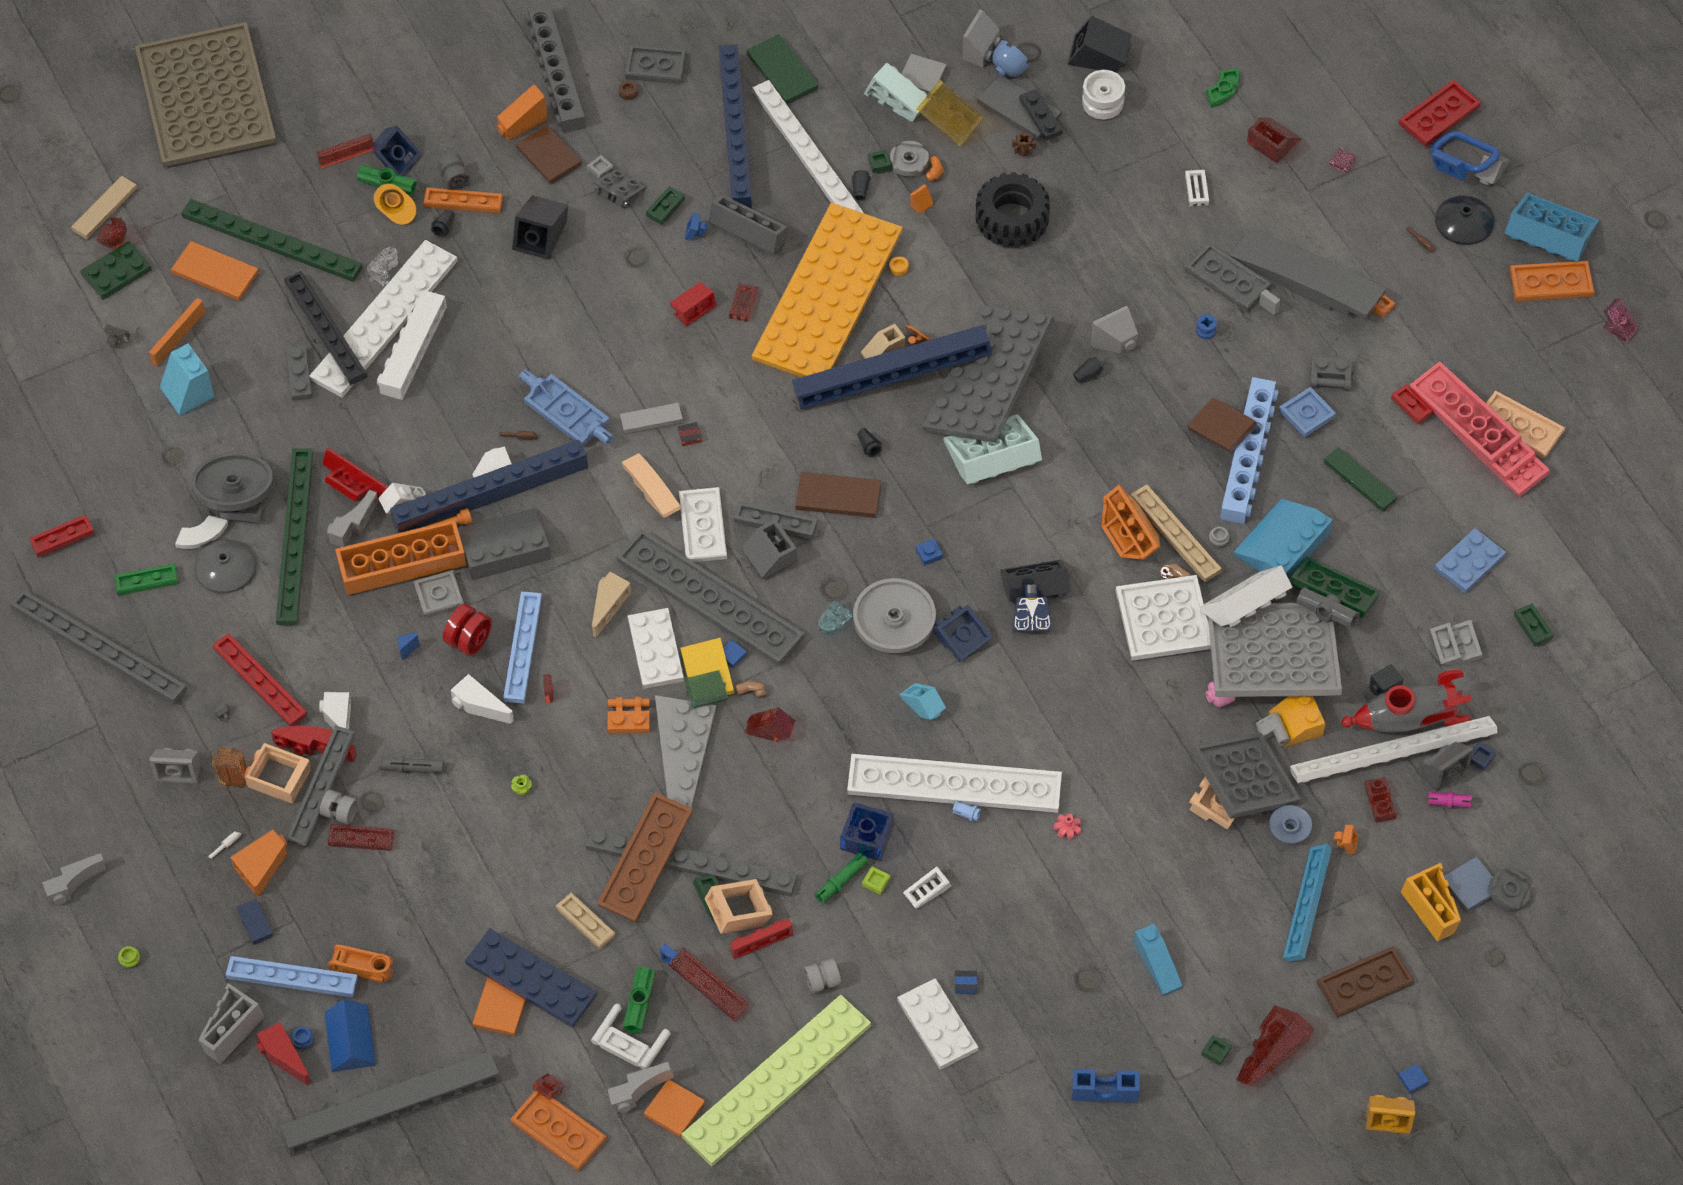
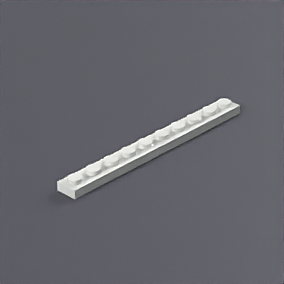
M768 80L752 87L755 97L829 201L863 213L771 82Z
M1490 716L1291 765V774L1297 783L1308 782L1312 779L1328 777L1332 774L1348 772L1352 769L1368 767L1372 764L1388 762L1392 759L1408 757L1420 752H1428L1445 745L1449 746L1453 742H1468L1472 739L1488 737L1497 733V726Z

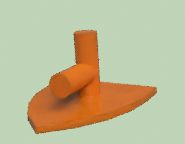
M905 325V329L908 332L917 336L916 338L914 336L909 337L908 341L911 345L931 340L914 327Z

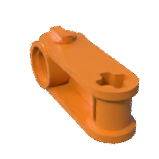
M344 945L334 946L332 960L327 964V967L332 971L357 974L359 978L379 983L387 982L393 975V960L391 956ZM381 966H384V967H385V968L382 969V970H377V968H379V967H381Z

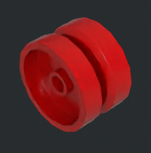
M466 603L461 604L446 623L442 637L443 642L453 648L458 647V651L469 657L474 656L485 644L490 634L493 623L492 618L482 612L477 613L475 608Z

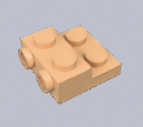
M1205 776L1199 785L1202 790L1199 794L1195 792L1189 801L1192 804L1189 810L1206 821L1210 818L1225 829H1228L1234 818L1230 819Z

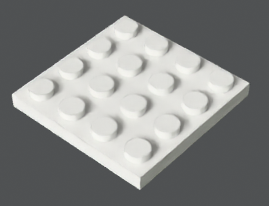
M1197 575L1116 586L1115 591L1131 661L1210 649L1207 616L1199 608L1204 604Z

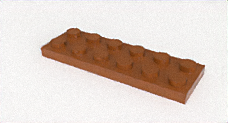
M654 792L597 902L599 907L634 923L637 922L693 813L692 808Z

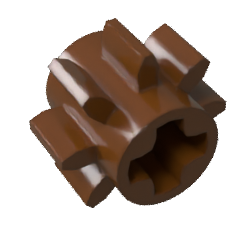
M1026 132L1019 135L1016 134V140H1012V147L1015 148L1014 153H1018L1022 157L1029 154L1032 155V149H1036L1034 136H1030Z

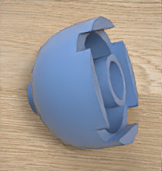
M1002 40L992 56L993 63L996 66L995 71L1003 77L1005 75L1009 77L1020 76L1031 63H1026L1028 58L1014 45L1010 48L1006 45L1008 42Z

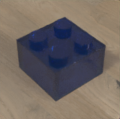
M853 802L840 836V850L853 854L862 853V856L881 861L894 827V813Z

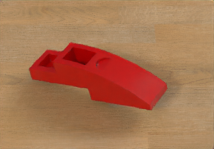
M289 726L273 729L271 734L273 742L278 747L292 749L300 755L307 754L312 756L315 749L321 754L324 753L333 730L314 726ZM351 745L345 761L354 762L357 754L355 745Z

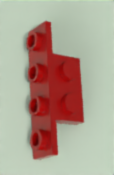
M331 448L325 450L322 465L333 471L326 475L325 482L349 499L356 502L365 497L369 490L377 492V497L379 498L388 488V486Z

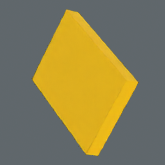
M721 638L680 648L694 702H703L734 694Z

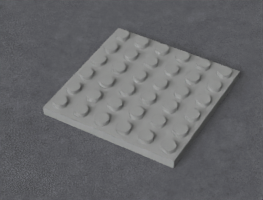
M1272 603L1262 609L1258 607L1255 609V614L1247 618L1245 616L1241 617V622L1232 627L1229 624L1220 626L1207 616L1215 697L1342 695L1332 619L1322 621L1316 616L1314 611L1297 603Z

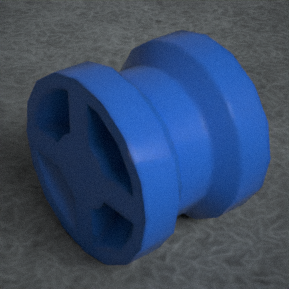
M1204 314L1198 318L1196 333L1200 338L1211 339L1214 337L1217 325L1215 317L1210 314Z

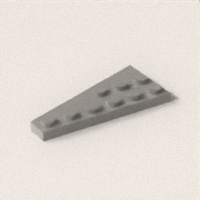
M655 695L667 798L692 808L716 713V705Z

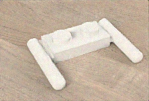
M615 1004L592 1037L591 1042L636 1067L639 1066L642 1070L649 1068L670 1036V1031L663 1029L653 1046L649 1048L648 1045L610 1027L622 1010L620 1004Z

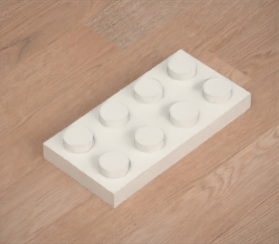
M668 608L628 615L643 689L684 682Z
M936 978L897 997L898 1003L940 1070L978 1051L976 1042Z

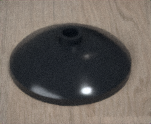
M1455 196L1445 200L1438 207L1435 223L1440 234L1447 240L1456 244L1472 245L1485 240L1491 234L1494 226V216L1489 206L1483 201L1471 196Z

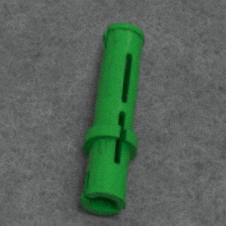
M858 853L834 877L827 879V883L814 894L820 903L824 904L835 892L839 893L842 890V886L868 864L865 856L861 858L862 853Z

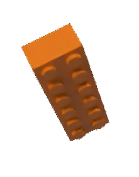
M455 520L335 549L347 595L466 566L465 553Z

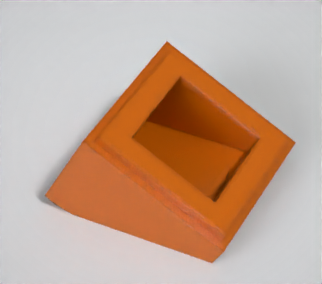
M925 184L910 194V206L918 214L933 206V200Z

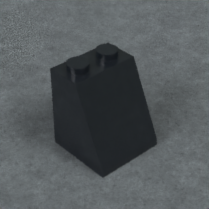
M1091 16L1074 36L1068 64L1095 70H1109L1117 73L1121 67H1125L1128 61L1126 55L1132 45L1130 42L1132 34Z
M532 195L515 216L512 250L549 260L567 222L568 205Z

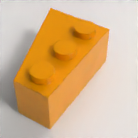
M1441 863L1407 878L1401 890V894L1437 942L1455 934L1461 921L1454 899L1449 893V884L1444 878Z

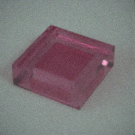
M1338 148L1331 158L1329 165L1347 173L1354 163L1356 155Z

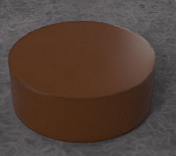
M625 81L619 85V95L624 100H632L638 95V87L632 81Z

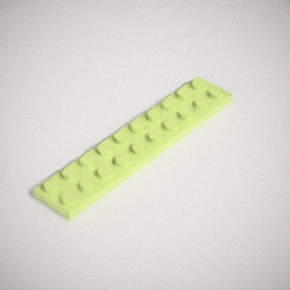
M839 995L681 1134L682 1138L711 1166L715 1165L871 1027V1022L842 995Z

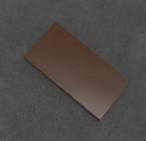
M801 472L796 510L876 518L881 480Z
M1392 946L1317 979V984L1336 1017L1339 1018L1414 985V979L1396 949Z

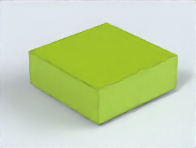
M872 866L862 881V887L881 895L891 879V875Z

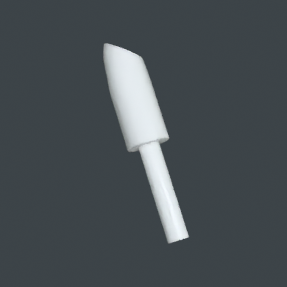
M234 831L208 857L212 859L221 850L231 846L242 833Z

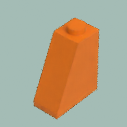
M536 85L531 86L497 116L498 125L496 127L501 136L504 135L510 141L548 121L545 96Z
M274 830L266 833L230 857L233 868L256 897L262 893L287 855L285 847L287 842L281 834L277 835Z

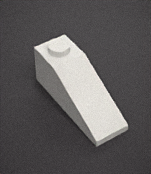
M469 674L451 689V701L458 709L462 708L467 713L509 724L514 722L512 710Z

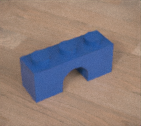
M1073 1069L1072 1100L1138 1102L1139 1071L1117 1070L1115 1076L1105 1078L1097 1076L1095 1070Z

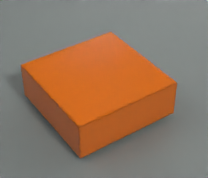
M1384 295L1373 309V312L1380 318H1383L1395 307V302Z

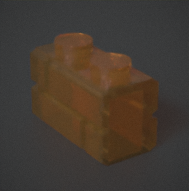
M219 747L217 755L214 754L212 758V767H216L215 777L219 778L221 786L231 787L233 785L237 788H243L246 784L244 775L247 765L242 749L232 748L230 750L226 747Z

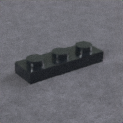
M1037 89L1019 96L1020 102L1045 141L1063 134V129Z

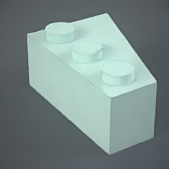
M888 63L872 78L864 93L868 97L873 95L878 98V103L882 105L887 103L892 106L894 112L911 122L919 116L931 100L924 91L919 90L910 79L905 78L894 66Z

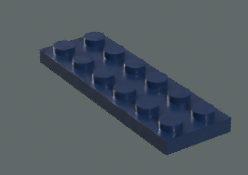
M489 928L465 960L467 966L572 1028L597 996L596 990Z

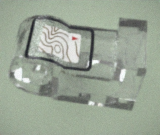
M386 247L375 257L367 267L368 279L382 286L389 282L388 274L399 266V255L396 248Z

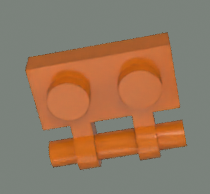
M640 696L635 697V699H623V697L608 699V707H616V711H608V734L650 733V711H642V707H650V698L641 699ZM623 707H635V711H623Z

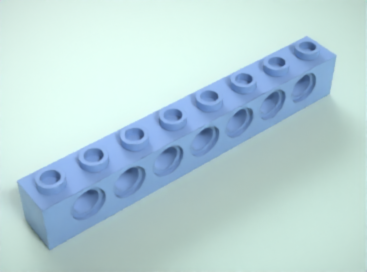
M1252 377L1244 415L1255 420L1257 426L1235 449L1221 509L1220 519L1244 524L1246 516L1250 517L1252 505L1249 504V501L1254 500L1256 488H1253V484L1258 483L1260 474L1257 471V466H1262L1264 455H1260L1261 450L1265 451L1267 439L1264 436L1269 434L1271 422H1268V419L1273 418L1275 406H1272V401H1277L1279 391L1275 390L1276 381Z

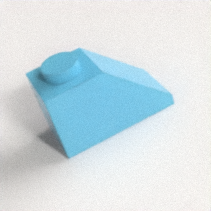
M914 683L899 694L921 718L935 719L946 708L935 687Z

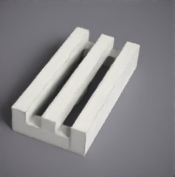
M1205 170L1185 171L1189 207L1193 206V204L1201 206L1202 203L1205 206L1209 205ZM1198 175L1201 176L1204 198H1200ZM1190 176H1193L1196 195V198L1194 199L1192 194Z

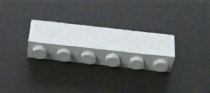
M423 290L420 297L416 298L415 308L413 312L409 313L407 324L400 331V339L398 343L394 344L392 355L385 362V370L383 374L378 376L377 385H379L380 394L403 400L447 308L446 298L443 295Z

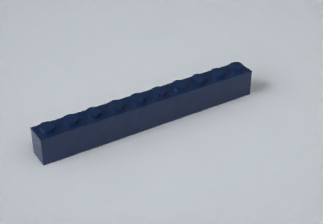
M738 44L719 46L731 199L752 209Z
M980 325L792 380L796 398L802 410L992 355L991 345L984 325Z
M578 439L390 508L393 524L397 532L402 533L455 517L460 513V510L466 508L472 511L587 469V454Z

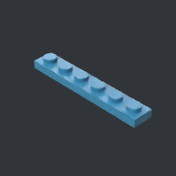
M1328 844L1310 848L1283 955L1287 962L1305 959L1332 847Z

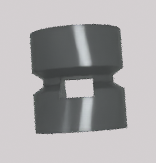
M449 154L439 160L437 164L438 169L448 189L460 190L467 186L470 182V176L458 154Z

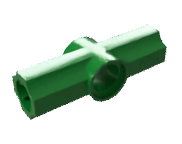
M361 165L358 169L357 181L377 187L384 184H394L409 196L414 195L416 191V179L395 174L391 168L377 169Z
M648 967L637 968L633 987L629 993V1004L623 1029L629 1033L637 1034L642 1032L646 1012L649 1009V999L655 971ZM638 998L644 999L642 1002L635 1001Z

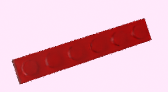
M229 633L212 645L213 649L289 726H295L307 716L306 710Z

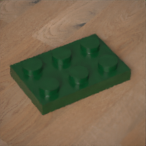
M128 241L83 268L80 272L82 277L104 300L152 269L146 259Z

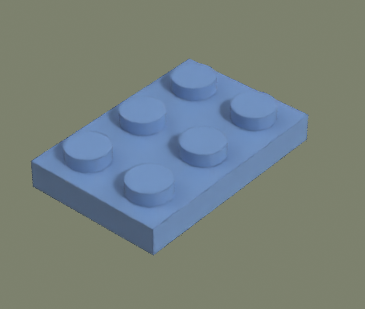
M1474 528L1435 565L1434 570L1466 594L1505 557L1506 552Z

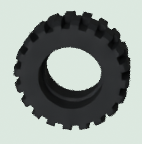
M1011 172L1008 175L1002 173L999 177L994 176L990 178V182L987 181L982 185V188L977 193L975 219L979 231L984 233L986 239H992V243L997 245L1003 244V247L1009 248V246H1014V248H1017L1023 244L1024 246L1031 244L1032 240L1035 242L1040 238V235L1045 233L1046 227L1049 224L1050 201L1048 192L1041 183L1038 184V180L1033 177L1028 178V175L1023 173L1018 175L1017 172ZM1014 203L1024 206L1029 211L1021 216L1011 217L1001 214L996 209L1002 205Z

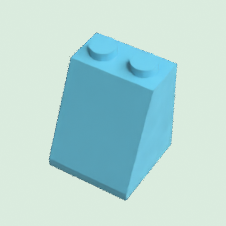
M189 343L171 352L160 389L178 415L181 416L213 399L214 394L208 370Z

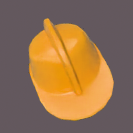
M384 184L375 191V206L391 221L404 225L414 219L417 209L415 202L401 188L394 184Z

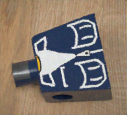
M1037 584L1025 585V597H1016L1012 631L1052 630L1047 598L1038 597Z

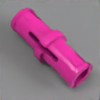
M1429 791V797L1437 799L1428 798V805H1445L1447 808L1452 806L1471 808V802L1462 800L1471 801L1472 794H1453V791H1448V793Z

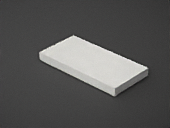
M719 487L679 491L686 558L692 562L727 559Z

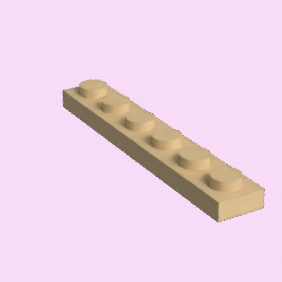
M1147 484L1131 494V497L1140 505L1147 518L1204 583L1221 573L1222 568Z

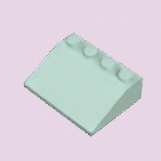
M1018 414L1008 417L996 443L957 436L943 438L955 466L966 484H974L979 482V480L996 477L998 474L1014 471L1026 465H1033L1042 460L1039 439Z

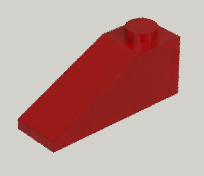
M281 1022L257 1033L259 1042L256 1045L261 1055L265 1053L270 1062L304 1084H311L309 1074Z

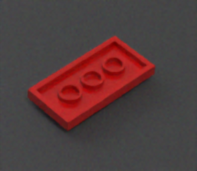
M1452 80L1401 117L1398 124L1426 147L1477 110L1481 102L1458 82Z

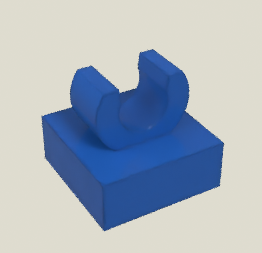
M692 213L688 220L685 239L692 241L695 235L703 237L704 231H707L708 224L699 222V214Z

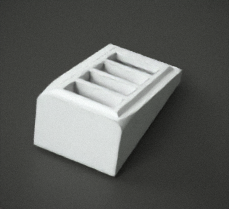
M935 867L903 893L915 909H918L949 889L951 884L940 869ZM938 878L941 883L937 885L934 879ZM930 882L934 889L930 890L926 884ZM921 887H923L927 892L925 896L919 890ZM916 892L921 899L917 901L912 893Z

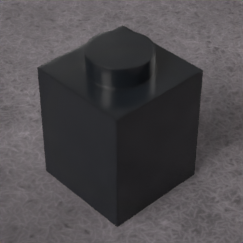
M1390 664L1371 675L1369 688L1375 696H1378L1394 686L1403 685L1404 678Z

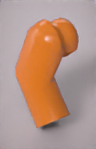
M933 156L929 160L932 168L930 172L926 173V177L930 182L939 179L944 172L938 156Z

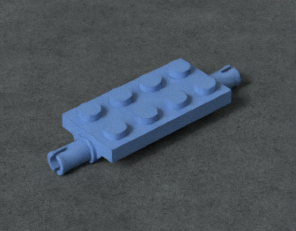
M524 369V372L520 373L519 379L531 387L530 393L524 398V403L573 441L579 439L582 446H584L595 436L607 446L609 442L614 440V435L604 429L610 422L609 417L553 374L544 379L536 377L528 369Z

